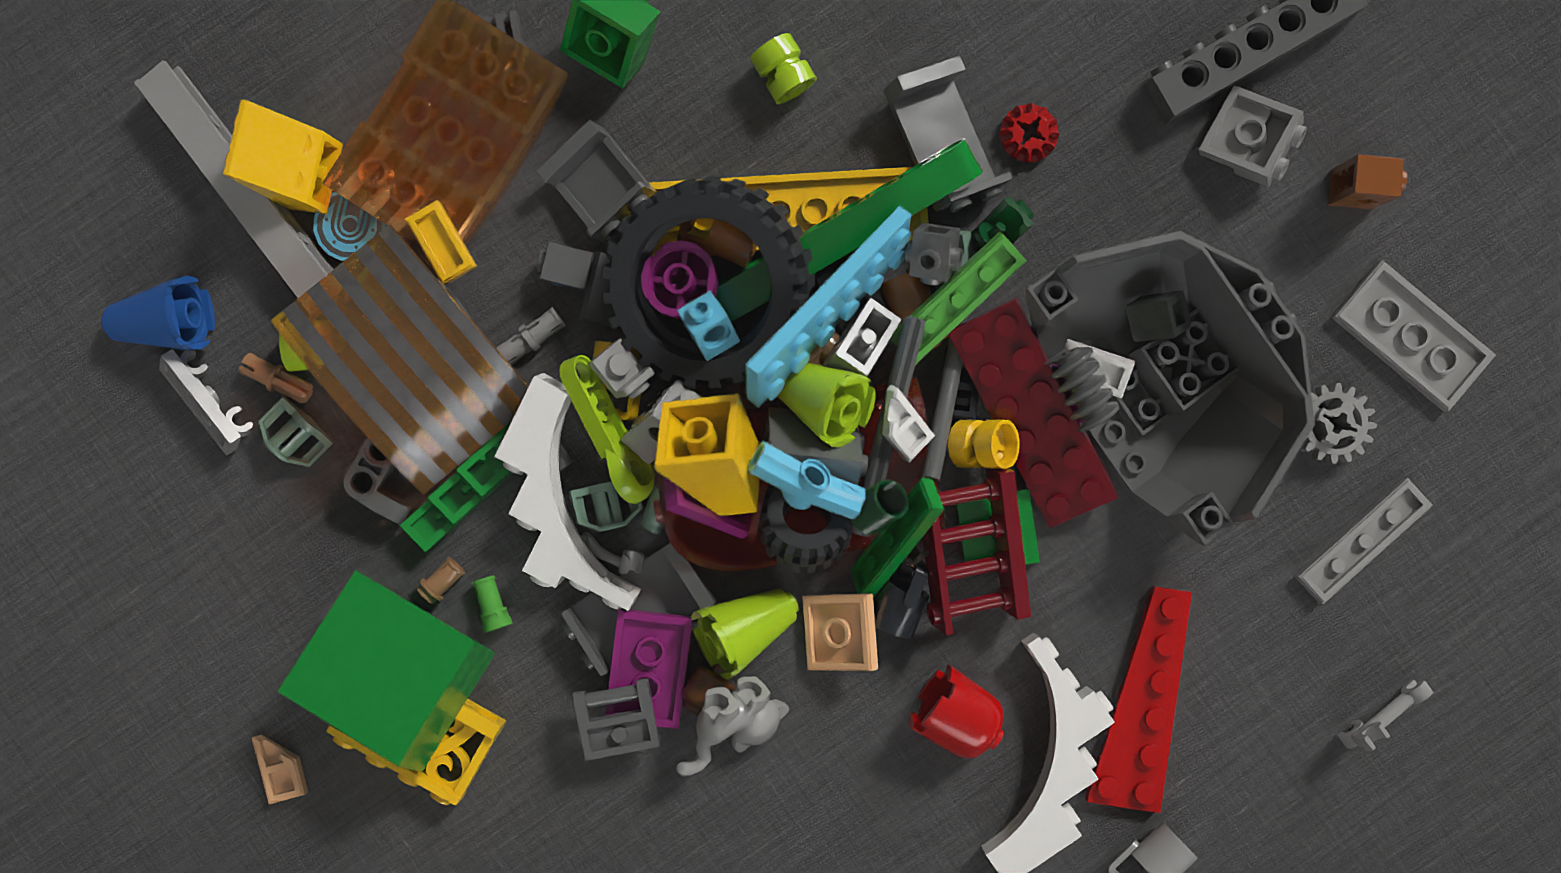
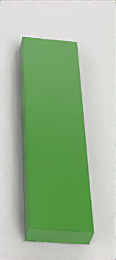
M998 232L959 271L955 272L910 315L925 321V328L915 365L1027 261L1001 232ZM903 322L895 329L890 338L896 346L898 345Z

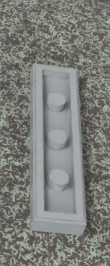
M1402 478L1294 576L1318 603L1324 604L1433 505L1409 478Z

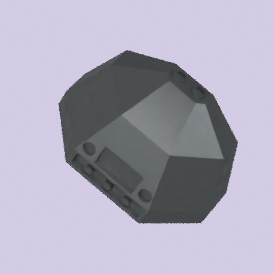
M1177 231L1073 256L1025 290L1031 325L1048 359L1067 351L1065 346L1067 339L1135 361L1123 397L1119 398L1112 395L1107 401L1118 402L1120 409L1103 424L1086 431L1092 445L1123 490L1201 546L1209 543L1234 523L1257 519L1315 426L1305 335L1299 328L1295 315L1285 308L1276 295V289L1271 281L1265 278L1260 270L1192 236ZM1184 290L1191 327L1175 338L1135 342L1132 337L1125 306L1143 295Z

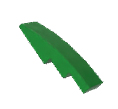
M511 422L456 469V473L428 497L427 502L399 525L400 529L424 554H427L513 473L503 466L504 461L495 457Z

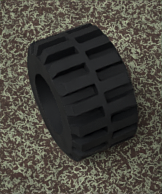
M769 485L765 490L764 499H761L758 527L761 545L766 544L765 552L770 558L776 555V564L784 567L786 563L791 564V571L798 573L800 567H806L807 573H814L817 565H820L824 570L830 567L832 559L837 562L842 557L843 550H847L853 530L851 519L811 505L808 508L821 513L828 525L816 534L805 535L797 533L784 520L788 513L797 508L787 503L781 489Z

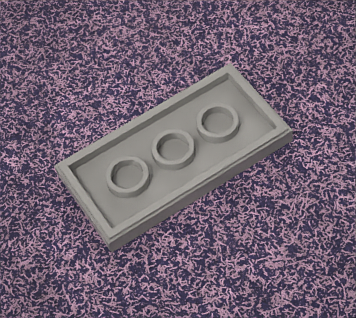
M1383 260L1378 261L1331 316L1334 321L1443 412L1450 411L1496 356L1495 353Z

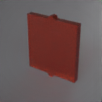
M761 479L758 490L757 512L753 513L746 546L754 547L763 503L769 484Z

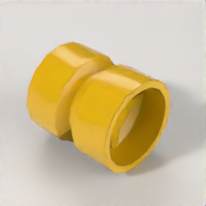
M959 420L950 430L948 437L949 456L952 462L959 468L984 467L989 469H1008L1013 466L1018 457L1019 435L1015 425L1009 420Z

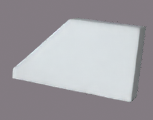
M1067 339L1065 347L1067 350L1076 347L1091 346ZM1092 347L1093 354L1086 361L1095 360L1099 362L1100 367L1093 375H1105L1106 382L1100 388H1111L1113 396L1122 398L1135 361Z
M890 385L887 388L882 434L901 458L910 462L935 435L897 387Z

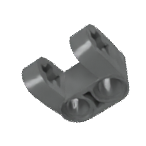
M385 433L374 434L364 442L346 473L344 488L348 495L370 510L395 523L402 524L412 507L384 491L383 487L398 461L422 474L424 473ZM381 439L386 440L391 446V454L386 460L378 458L374 450L376 443ZM422 449L423 452L437 465L439 459L433 454L429 453L428 451ZM360 472L368 473L372 478L373 485L369 492L361 491L356 484V479Z

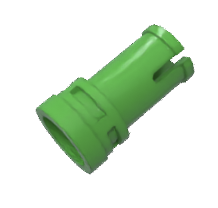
M495 575L472 582L471 584L474 587L482 612L480 619L482 620L484 633L513 624L507 612V607H503L495 582Z

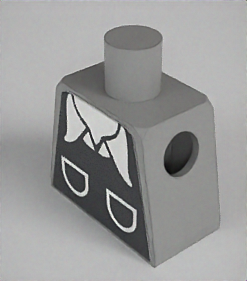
M676 379L653 395L623 435L621 441L647 464H650L656 459L659 435L653 436L650 428L660 427L662 402L699 399L701 397L691 388L684 387L682 380Z

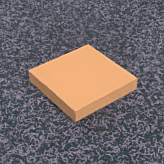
M873 594L802 596L807 670L874 671L878 669Z

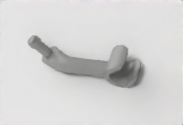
M584 531L583 535H580L596 558L619 567V573L627 574L629 570L641 573L644 561L643 553L628 549L623 551L621 558L602 548L589 532Z

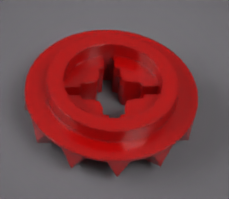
M1033 103L1017 105L1005 116L1000 127V140L1004 150L1012 158L1026 163L1037 162L1046 158L1054 150L1060 134L1057 127V118H1054L1048 112L1047 107H1040ZM1035 121H1038L1035 133L1040 139L1032 137L1024 145L1020 144L1024 135L1021 126L1029 127L1031 123L1034 124Z

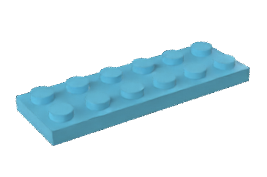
M899 206L746 365L747 399L759 408L767 398L773 400L785 385L784 380L792 372L797 374L805 367L810 359L809 354L818 345L823 347L829 342L839 322L842 319L848 321L856 313L860 305L859 301L866 294L871 296L879 289L884 280L883 276L890 269L896 270L905 260L906 244L911 236V232H909L910 213Z

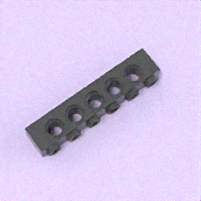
M1278 0L1280 5L1268 10L1265 5L1246 17L1248 23L1238 29L1235 24L1224 28L1214 35L1216 41L1205 47L1200 42L1182 54L1185 59L1175 65L1170 60L1161 64L1150 72L1153 77L1144 88L1163 121L1167 124L1354 17L1367 7L1368 3L1366 0H1314L1322 6L1323 13H1318L1312 8L1311 0ZM1279 18L1289 22L1291 32L1285 31L1280 27ZM1247 36H1251L1258 41L1259 50H1254L1248 46ZM1219 54L1225 57L1228 68L1219 67L1215 63L1214 55ZM1182 73L1192 74L1196 79V87L1186 85L1183 82Z

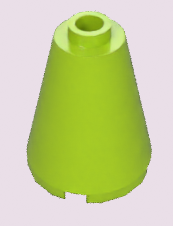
M807 363L799 373L792 372L784 380L785 385L777 395L824 443L831 447H843L856 438L852 433L858 425L864 428L868 423L874 409L876 393L875 388L869 386L868 382H870V379L862 374Z
M777 588L695 611L691 615V620L698 619L699 626L693 628V632L711 667L719 664L724 670L719 675L729 680L740 673L796 621V612H798L799 607L796 599L790 592L785 593L782 589Z

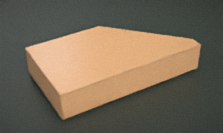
M263 735L253 737L252 742L268 803L273 804L307 794L308 788L300 757Z

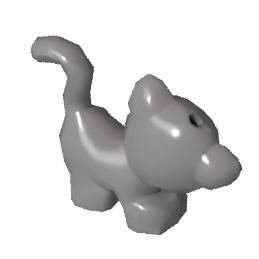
M756 676L738 679L732 693L724 687L708 689L705 693L704 706L699 713L695 726L698 736L696 743L698 754L693 760L677 764L678 774L680 776H691L702 771L711 761V745L719 744L729 736H731L733 749L740 753L750 745H760L770 740L777 730L780 719L787 715L789 711L788 705L777 699L769 700L770 691Z

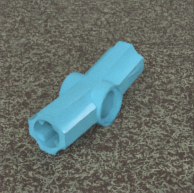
M762 442L756 448L754 455L749 461L747 471L781 489L784 499L794 508L800 510L815 505L850 519L856 518L861 512V507L865 501V489L831 476L827 467L820 461L808 459L802 463L765 442Z

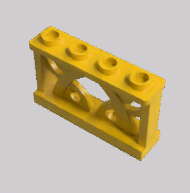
M467 699L455 718L454 726L448 729L454 735L449 736L447 733L445 734L423 772L396 766L332 725L328 726L326 732L334 736L333 741L337 745L349 750L355 748L366 755L365 759L372 765L379 768L388 767L399 773L397 777L402 782L413 787L420 785L431 792L430 796L435 801L444 805H449L450 803L457 805L466 794L467 789L507 720ZM478 731L485 735L471 760L460 745ZM453 751L461 761L462 773L458 779L448 781L438 774L437 768L439 765L444 764L452 771L453 762L446 753Z

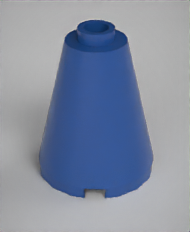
M180 276L108 305L101 317V326L109 338L114 341L189 351L201 350L211 341L205 339L208 331H213L215 327L214 307L206 289L200 290L194 283L199 281L197 278Z

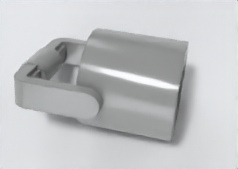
M1162 822L1140 844L1136 840L1132 841L1108 865L1109 873H1119L1115 868L1130 854L1149 873H1184L1198 858Z

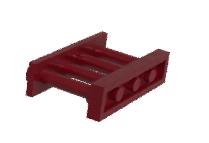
M986 468L987 479L984 480L983 484L938 492L943 507L987 498L990 501L992 514L985 521L941 530L938 517L922 537L925 562L929 569L928 585L931 603H927V615L930 623L946 636L954 634L952 617L1001 607L1003 611L1017 620L1031 617L1015 473L1009 468ZM992 535L995 539L996 552H993L991 557L945 566L942 545ZM993 571L999 574L1000 588L997 589V592L953 602L949 601L947 581Z

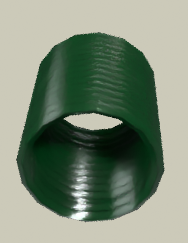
M884 479L877 482L865 491V501L861 507V512L856 518L851 519L852 524L860 532L873 535L901 519L909 509V498L905 489L894 480Z

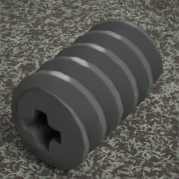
M1076 347L1060 353L1045 362V365H1058V368L1050 375L1052 379L1064 378L1065 380L1057 389L1058 393L1071 392L1072 394L1064 402V405H1077L1078 407L1070 416L1071 420L1084 419L1085 421L1077 429V432H1084L1103 424L1120 409L1118 402H1107L1113 395L1112 389L1100 388L1106 382L1105 375H1093L1100 367L1099 362L1095 360L1086 361L1093 354L1092 347Z

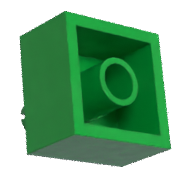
M572 0L560 51L623 89L644 65L661 11L649 5L648 0Z

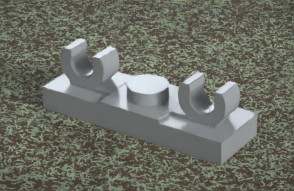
M173 349L164 353L160 359V372L227 456L237 450L241 437L251 432L253 423L250 421L243 426H237L233 423L232 420L241 414L242 409L239 406L229 409L226 416L219 409L220 400L216 392L209 385L204 387L199 380L207 373L208 366L206 363L198 368H191L187 364L188 361L196 357L195 350L184 351L180 358Z

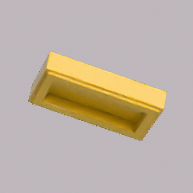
M436 200L405 218L442 285H447L478 267L440 201Z

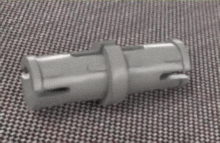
M551 307L527 326L525 324L521 325L518 328L519 332L494 348V350L510 367L532 350L538 351L541 348L540 344L565 328L566 324L557 311Z

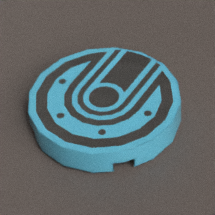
M359 190L348 200L339 193L334 192L331 194L327 214L315 213L313 231L318 245L328 255L343 262L360 263L362 261L354 252L367 243L375 254L384 247L385 241L378 233L388 226L389 219L387 213L382 208L373 216L362 209L373 198L372 195Z

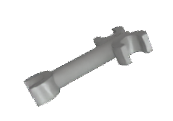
M1411 680L1401 688V694L1365 724L1361 720H1355L1351 723L1354 727L1352 730L1345 733L1340 732L1337 735L1347 749L1359 746L1363 747L1365 751H1373L1376 748L1373 742L1381 738L1387 739L1390 737L1385 727L1409 707L1425 701L1434 692L1425 680L1418 684L1415 680Z

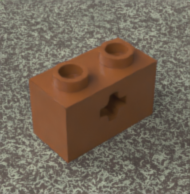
M1358 154L1331 169L1328 206L1374 209L1401 197V193L1405 190L1407 184V172L1403 170L1404 158Z

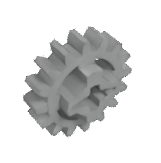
M1341 383L1330 384L1329 390L1326 385L1315 387L1316 395L1311 392L1315 420L1313 430L1315 435L1311 431L1300 450L1302 452L1313 450L1312 460L1321 461L1325 457L1326 464H1336L1338 458L1341 462L1352 461L1351 453L1355 455H1363L1365 453L1361 443L1373 442L1374 439L1367 434L1368 429L1377 428L1376 423L1368 422V416L1374 414L1375 410L1364 409L1363 404L1368 398L1366 395L1355 398V387H1346L1342 391ZM1328 399H1335L1333 403L1329 404L1327 409L1318 407ZM1334 417L1333 423L1338 425V428L1341 430H1333L1334 425L1326 418ZM1340 439L1349 440L1342 447L1336 449L1332 448L1333 445L1338 444Z

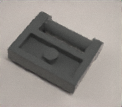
M648 678L636 680L634 685L587 694L585 690L573 692L574 707L585 761L660 747V738ZM639 699L641 709L590 718L589 708Z

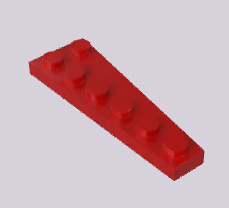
M1158 586L1151 587L1136 634L1137 640L1132 647L1127 662V672L1116 697L1117 703L1112 716L1115 723L1106 728V738L1101 753L1096 760L1097 766L1093 769L1098 780L1089 785L1086 791L1085 800L1089 803L1161 813L1192 592Z

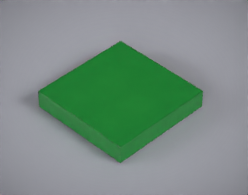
M1029 489L1017 490L1025 565L1040 563ZM987 498L955 505L958 526L985 521L992 515L990 501ZM992 535L961 541L964 562L991 557L993 552H996L995 539Z

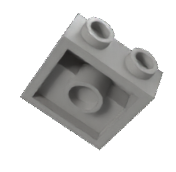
M1234 85L1202 142L1199 153L1201 156L1234 168V174L1269 188L1273 179L1280 181L1289 165V160L1285 157L1291 146L1298 148L1305 137L1307 127L1303 126V111Z

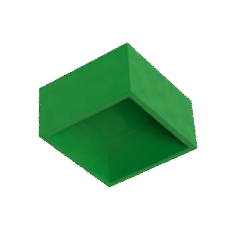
M355 570L278 692L396 766L423 772L492 660L495 652Z

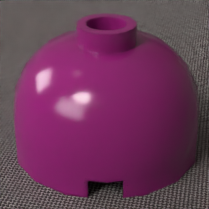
M683 240L667 242L661 246L662 249L658 250L654 256L650 255L646 260L641 275L642 291L646 298L649 299L651 305L660 313L681 319L677 311L678 309L709 291L713 293L715 298L717 297L720 287L719 271L712 257L698 245Z

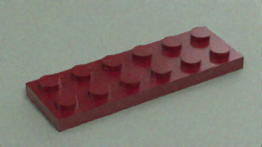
M1015 297L956 326L948 335L992 419L1009 420L1018 431L1020 444L1015 463L1048 527H1054L1118 499V494L1086 431L1077 432V429L1082 425L1080 419L1071 420L1070 418L1075 410L1073 406L1064 405L1068 396L1066 392L1058 393L1057 389L1062 384L1059 378H1051L1050 375L1054 372L1052 365H1045V362L1049 359L1018 298Z

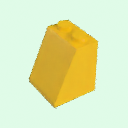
M739 395L662 402L655 461L656 470L719 516L757 512L759 477L748 472L747 468L759 443Z

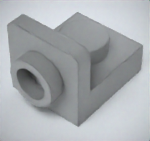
M620 338L610 344L588 364L616 399L627 397L628 395L633 399L648 388L649 383L646 380L655 372L651 367L643 368L630 350L626 351L621 344L622 340Z

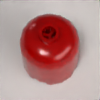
M947 664L946 672L944 673L938 669L920 691L918 698L923 700L917 714L912 711L910 712L908 726L914 732L955 756L963 759L976 758L985 753L989 748H996L1002 740L1004 731L1001 728L1004 710L999 700L993 694L950 664Z

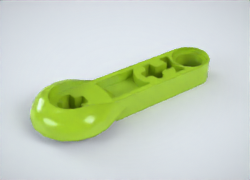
M579 355L563 361L559 370L561 381L601 459L606 458L609 475L614 488L620 497L628 503L637 504L647 499L653 490L655 481L652 462L647 464L621 441L627 430L601 379L588 364L590 359L584 355ZM576 369H577L578 372H579L580 379L578 378V375H577V373H576Z

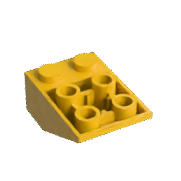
M241 100L238 114L234 120V131L229 151L225 157L223 175L287 209L327 214L343 144L324 131L247 100Z

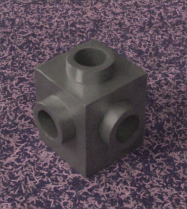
M923 223L914 230L913 241L910 240L908 242L905 255L906 263H910L909 276L919 277L920 281L925 284L939 285L946 282L955 271H959L963 260V249L958 248L960 228Z

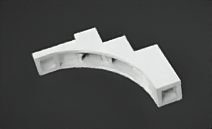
M545 373L533 377L495 455L496 458L504 461L503 466L509 471L519 475L528 474L508 513L517 518L516 522L523 528L530 531H537V529L541 531L522 571L531 575L530 579L543 587L552 586L556 588L566 577L574 588L583 592L592 591L603 597L602 601L609 607L617 610L623 608L628 611L635 603L642 589L609 572L596 559L575 528L566 507L559 474V446L562 427L571 399L562 382Z
M1035 633L1023 639L1022 643L1042 671L1047 689L1050 708L1048 750L1037 784L1025 805L1002 831L982 845L986 856L998 873H1028L1082 836L1075 826L1081 820L1068 802L1063 806L1061 804L1098 780V777L1092 770L1097 766L1095 760L1085 747L1078 749V747L1115 723L1109 714L1113 707L1103 692L1100 690L1095 693L1088 686L1076 692L1075 690L1080 685L1068 668L1062 671L1055 661L1059 653L1047 637L1041 640Z

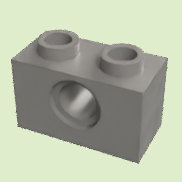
M870 298L854 314L822 366L867 376L901 319Z

